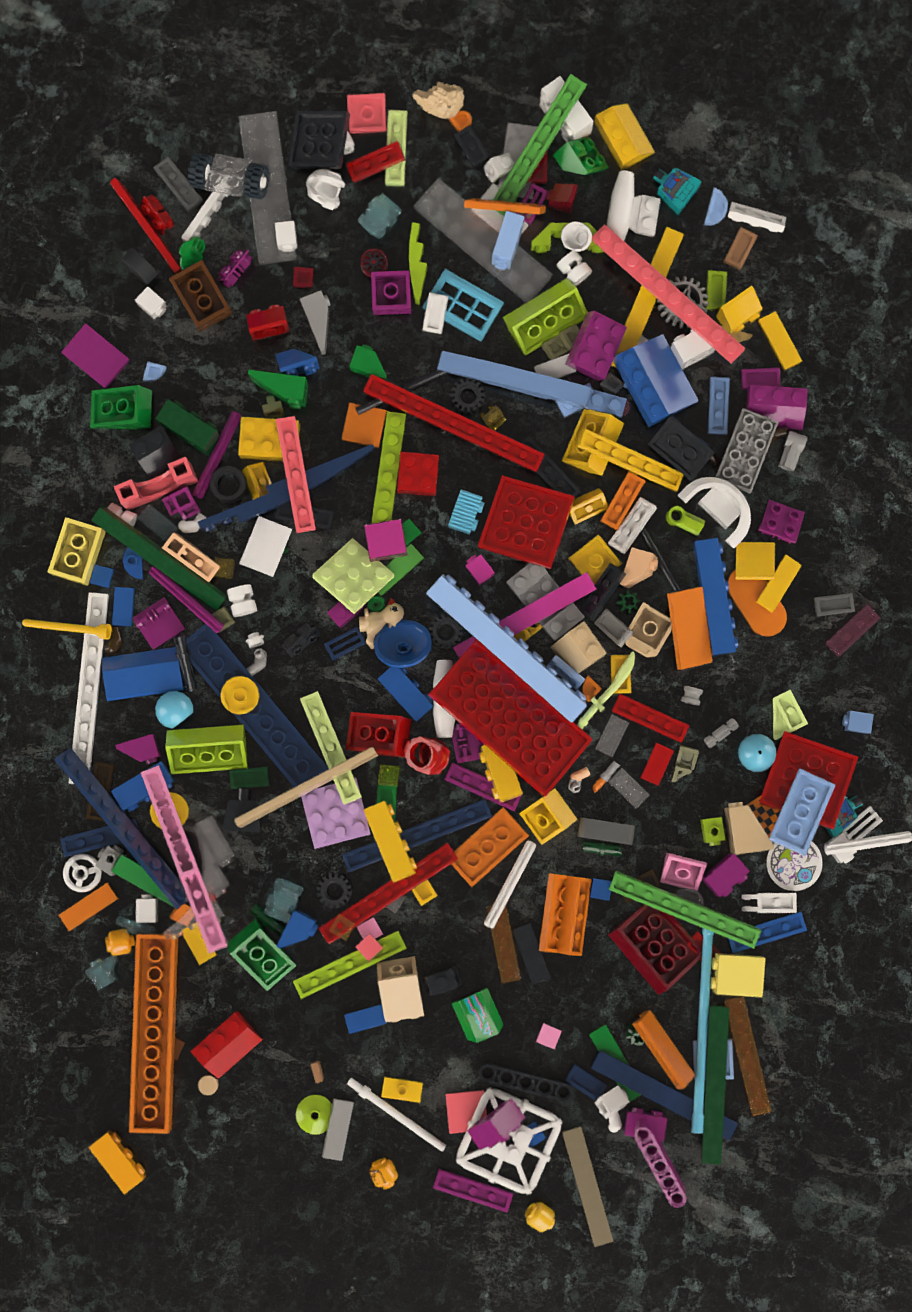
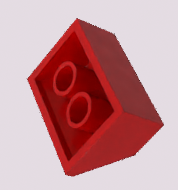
M237 1010L198 1044L191 1053L203 1067L219 1079L263 1039Z

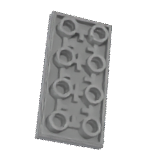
M743 408L715 478L723 479L733 484L736 488L751 493L779 422Z

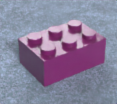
M596 311L587 313L565 365L596 381L604 380L627 327Z

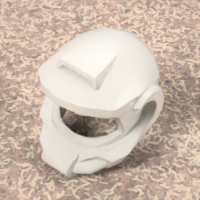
M318 169L307 179L308 196L322 204V207L330 210L336 209L340 205L338 198L341 187L344 188L345 183L341 180V175L329 169Z

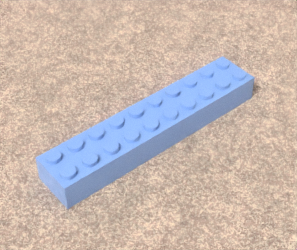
M442 574L426 594L572 723L587 707L586 696L578 689L575 692L571 688L572 684L566 678L562 677L560 679L557 676V670L550 664L547 666L543 664V658L535 651L531 653L528 650V645L521 638L516 640L513 637L514 632L507 626L503 628L499 624L500 620L493 613L488 615L484 611L485 606L478 600L474 602L470 599L471 594L463 587L459 589L455 585L456 581L449 574L447 576Z

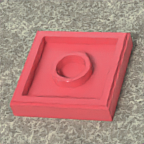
M385 93L347 95L348 113H350L349 134L387 132Z
M484 1090L446 1093L449 1134L467 1131L468 1121H471L484 1094ZM486 1107L481 1118L487 1116Z

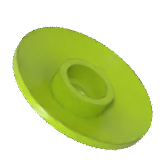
M310 1095L304 1098L296 1110L298 1125L302 1130L310 1134L324 1133L328 1129L332 1103L321 1095ZM313 1112L318 1113L319 1117L317 1119L312 1118L311 1114Z

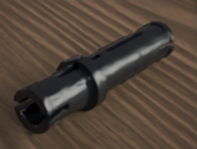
M174 635L173 639L177 651L175 655L180 663L185 691H195L198 688L191 664V651L188 649L186 635Z

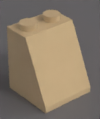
M585 622L569 631L550 647L555 655L578 674L606 654Z
M743 802L729 803V807L724 808L730 853L736 855L774 849L773 843L769 840L768 835L748 805H743Z
M415 956L377 962L378 984L385 1022H397L401 1019H416L424 1016Z

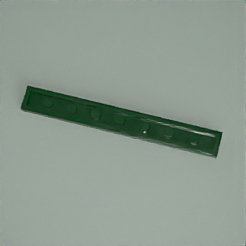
M104 505L100 506L91 521L215 611L219 609L228 595L206 581Z
M709 1006L703 1110L704 1122L701 1148L702 1164L721 1165L729 1026V1007Z

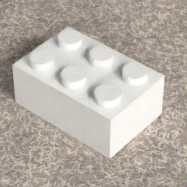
M561 76L541 89L540 106L545 113H547L565 84ZM577 101L560 128L566 142L587 137L592 132L594 121L579 101Z

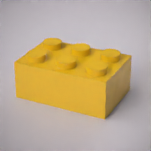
M241 417L238 452L241 459L283 461L276 419ZM296 421L297 431H298V436H299V433H300V423H299V421Z

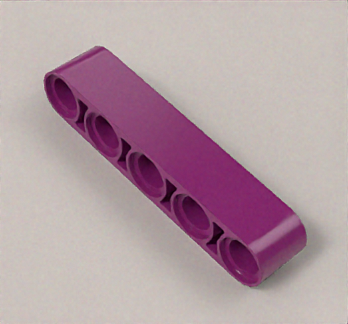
M639 1118L634 1122L635 1140L669 1203L674 1207H682L686 1203L685 1186L650 1121L646 1118ZM640 1129H645V1130H647V1131H645V1132H640L639 1130H640ZM649 1145L655 1146L654 1148H648Z

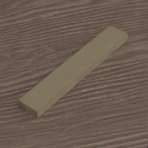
M579 1126L562 1131L594 1246L613 1242L582 1128Z

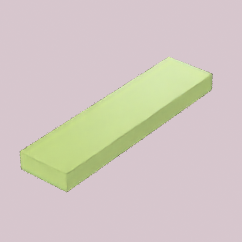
M388 110L387 145L398 141L405 157L407 111ZM405 161L387 168L385 186H404Z

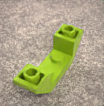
M550 223L532 241L531 250H535L536 253H545L547 250H550L551 236L561 238L563 228L569 223ZM583 223L589 227L592 236L597 232L589 223ZM593 241L588 247V250H592L593 253L603 252Z

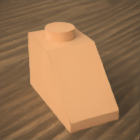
M632 548L624 570L626 576L620 584L624 588H630L652 576L653 571L658 566L657 557L653 553Z

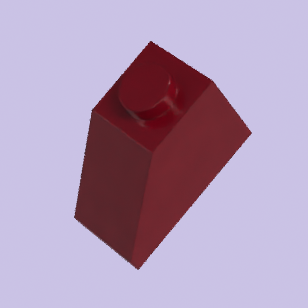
M555 184L554 189H550L546 200H549L548 207L570 214L578 185Z

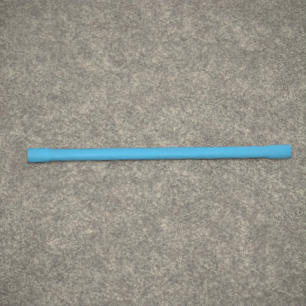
M704 928L702 929L703 947L692 1133H703L704 1122L703 1104L714 932Z

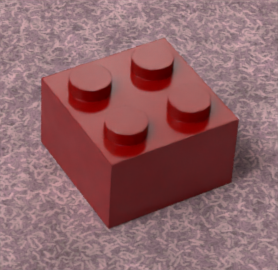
M401 452L398 493L436 496L439 455Z

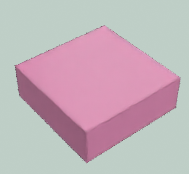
M374 917L357 926L363 939L369 934L374 938L383 935Z
M543 1023L536 1042L555 1049L562 1031Z

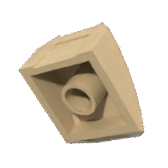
M643 602L628 627L634 633L625 642L626 645L645 657L657 656L672 630L671 618Z

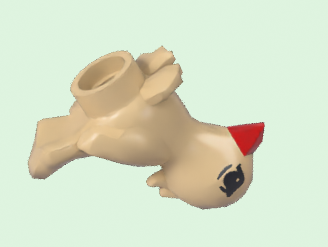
M390 598L384 610L369 613L368 609L365 608V616L359 617L360 632H367L366 644L371 649H374V638L382 630L383 626L389 623V628L392 625L395 627L404 616L402 606L395 603L392 598Z

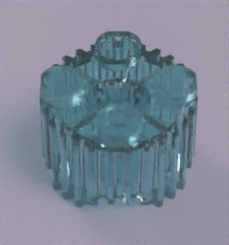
M382 194L380 198L376 196L370 202L365 212L366 215L362 213L358 222L374 237L381 239L386 232L387 226L391 228L398 220L396 217L402 210Z
M277 878L273 887L274 891L267 899L264 913L288 923L297 908L298 897L302 895L303 887Z

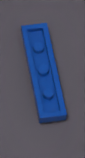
M802 912L754 925V927L761 929L755 946L807 931ZM728 938L732 953L751 948Z

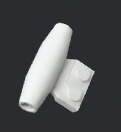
M619 172L612 192L607 227L623 241L629 228L636 234L653 237L655 235L660 205L659 198L646 195L634 197V173Z
M437 660L433 688L452 668V660ZM433 700L437 738H452L455 718Z

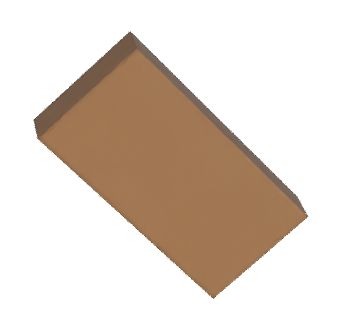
M741 227L724 262L741 270L758 235Z

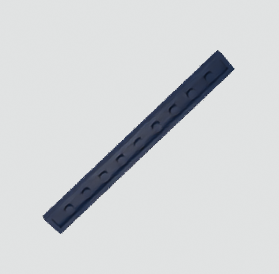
M69 748L55 758L57 764L172 905L179 909L188 902L189 899L183 884L73 749Z

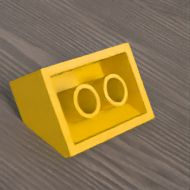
M628 104L612 106L596 115L594 123L621 171L655 153Z
M584 409L562 461L586 472L603 475L608 461L576 447L581 432L586 428L617 442L624 423L611 414Z

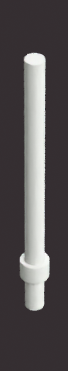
M350 1078L347 1082V1085L359 1092V1096L364 1099L367 1098L440 1151L445 1149L446 1145L372 1093L369 1087L366 1085L362 1086L353 1078Z

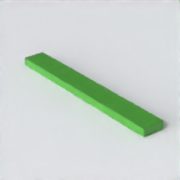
M570 74L493 200L516 201L588 84ZM497 211L505 217L506 211Z
M618 871L615 872L609 890L751 948H755L761 933V929Z

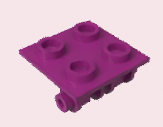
M236 250L229 258L231 262L227 266L224 265L218 272L220 276L217 280L224 281L223 284L228 288L233 286L238 280L236 276H241L235 269L243 273L251 263L250 260L252 258L248 255L249 250Z
M768 500L765 514L758 530L761 531V534H772L773 538L777 536L778 540L781 538V540L787 541L789 544L791 542L796 543L805 512Z
M165 597L133 617L135 625L140 629L153 650L171 639L174 635L185 630Z
M455 724L452 740L457 764L480 759L478 752H481L480 748L484 744L462 724Z

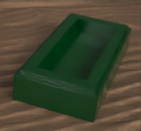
M268 767L229 770L231 789L270 786Z

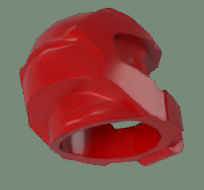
M419 736L411 740L407 739L403 748L408 765L425 774H440L449 763L450 750L448 746L436 738ZM421 743L422 745L420 746L419 758L422 764H420L417 758L415 757L416 747Z

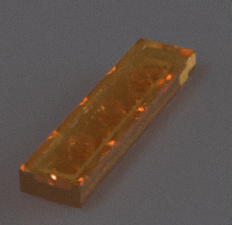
M493 905L486 906L488 914ZM505 905L494 928H491L502 983L521 980Z

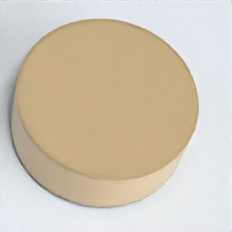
M212 1075L203 1076L198 1083L200 1092L204 1095L214 1094L218 1089L216 1077Z

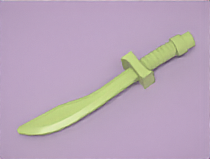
M634 652L630 653L620 667L610 687L597 700L596 696L590 700L593 704L583 717H580L577 726L582 730L587 726L588 721L598 709H600V712L605 709L603 704L629 676L634 666Z

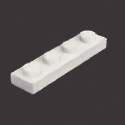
M225 177L221 179L182 235L183 242L190 241L194 236L200 237V231L203 227L208 226L213 212H217L220 209L222 199L231 193V179Z

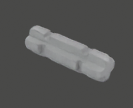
M733 718L727 721L726 725L723 724L715 730L712 736L709 735L704 739L705 744L709 748L716 745L717 741L720 742L728 736L731 730L734 731L739 727Z

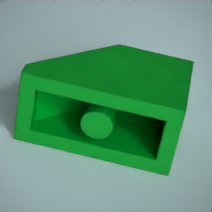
M357 345L349 366L350 371L370 377L372 374L387 381V375L373 348L367 345H362V347Z

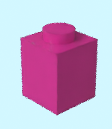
M474 555L466 561L468 564L465 568L479 586L495 574L482 555L478 557Z

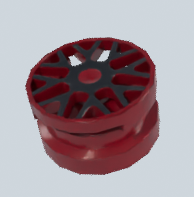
M378 249L366 251L361 258L363 273L371 278V272L386 271L387 258L385 254Z

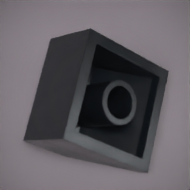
M162 425L129 444V447L150 480L166 473L169 470V463L181 459L180 454Z

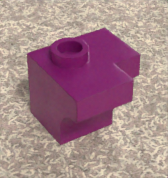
M188 486L162 499L170 516L179 512L183 520L201 512Z

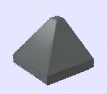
M609 373L600 383V386L604 393L616 396L624 386V383L612 373Z

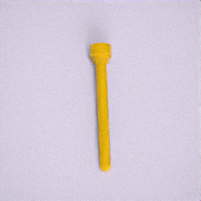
M24 619L22 621L25 627L96 634L100 639L107 640L112 632L111 625L103 623L95 627Z

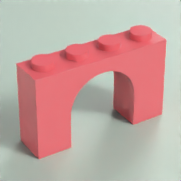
M186 457L169 463V470L156 478L135 483L131 479L114 486L121 505L127 510H132L197 483L198 479L191 463Z

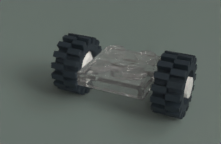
M195 153L191 158V166L188 168V171H190L188 181L192 187L242 197V194L245 193L246 197L260 200L267 193L268 182L270 181V178H268L270 172H268L269 168L267 165L256 164L248 159L215 154L213 158L212 155Z

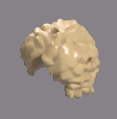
M440 82L428 92L417 90L412 95L417 100V104L423 107V110L439 118L447 119L456 116L462 108L464 100L461 87L456 85L449 86Z

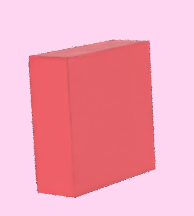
M371 934L356 946L368 961L383 949Z

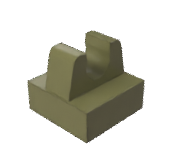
M274 395L266 397L268 404L262 405L266 419L285 416L281 401L276 402Z

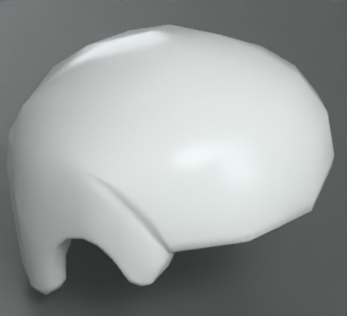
M571 222L563 228L561 240L566 248L581 252L586 250L591 244L592 233L587 225L580 222Z

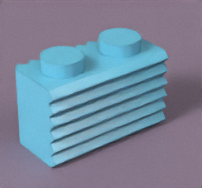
M461 489L448 527L469 535L471 530L475 531L478 520H476L477 513H482L485 504L482 502L483 497Z

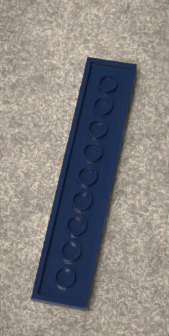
M204 624L186 639L188 649L191 651V664L220 699L224 684L233 677L243 676L256 684L260 696L256 707L247 714L234 715L294 788L329 770L328 766L217 633Z

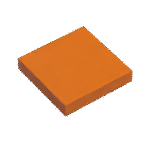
M349 403L342 441L366 446L373 444L374 447L379 448L387 410L372 408L358 415L355 408L361 405Z

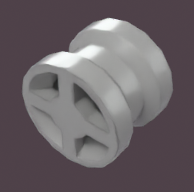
M684 686L685 694L681 701L699 706V697L702 695L703 690Z

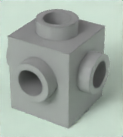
M117 845L113 847L107 846V848L103 847L97 856L100 859L95 866L110 876H115L111 869L120 854L126 856L123 854L124 850Z

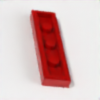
M622 694L618 695L612 708V712L682 743L690 726Z

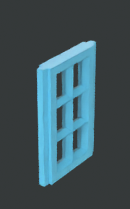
M446 269L431 293L449 296L448 299L452 301L446 310L444 321L480 342L485 337L504 304L501 300ZM445 282L459 289L454 298L441 291ZM462 291L476 298L472 307L458 301ZM428 298L422 307L425 310L427 308ZM479 301L493 308L488 317L475 310ZM455 303L469 311L464 320L450 312ZM472 313L486 320L481 329L467 322Z

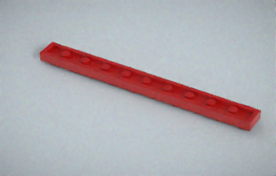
M371 374L363 392L534 472H537L545 455Z

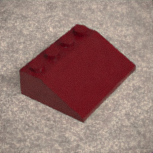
M645 904L640 906L608 934L658 995L669 990L702 958V949L674 916ZM688 942L699 953L698 956L688 947Z

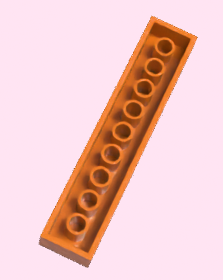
M136 934L130 1133H169L172 1130L178 934Z

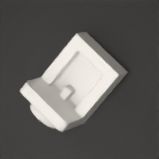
M508 152L491 158L484 166L485 173L490 181L494 183L499 177L508 175L515 163Z

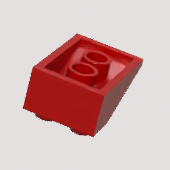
M351 712L345 750L363 752L372 747L378 755L406 758L403 748L410 736L412 720L402 716Z

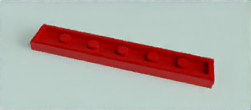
M114 178L110 181L112 187L172 270L177 274L181 272L182 269L177 258L154 229L148 218L143 214L122 182Z

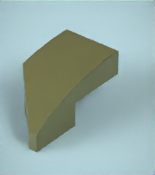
M680 745L672 782H676L686 774L692 773L699 749Z

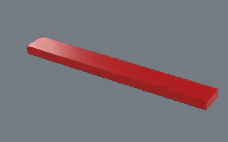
M446 843L416 863L417 868L414 869L416 874L395 883L390 880L318 929L327 943L331 944L457 861L458 857L449 843Z

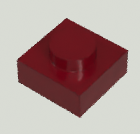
M294 267L293 287L312 289L314 269Z

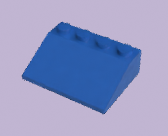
M664 335L636 345L615 356L613 362L648 427L699 402Z

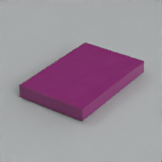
M86 323L61 352L105 389L130 361L129 358Z

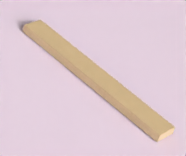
M371 747L237 817L235 822L238 827L242 828L377 757L378 754Z

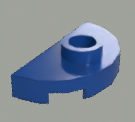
M127 548L123 556L125 570L134 578L144 580L143 558L130 548Z

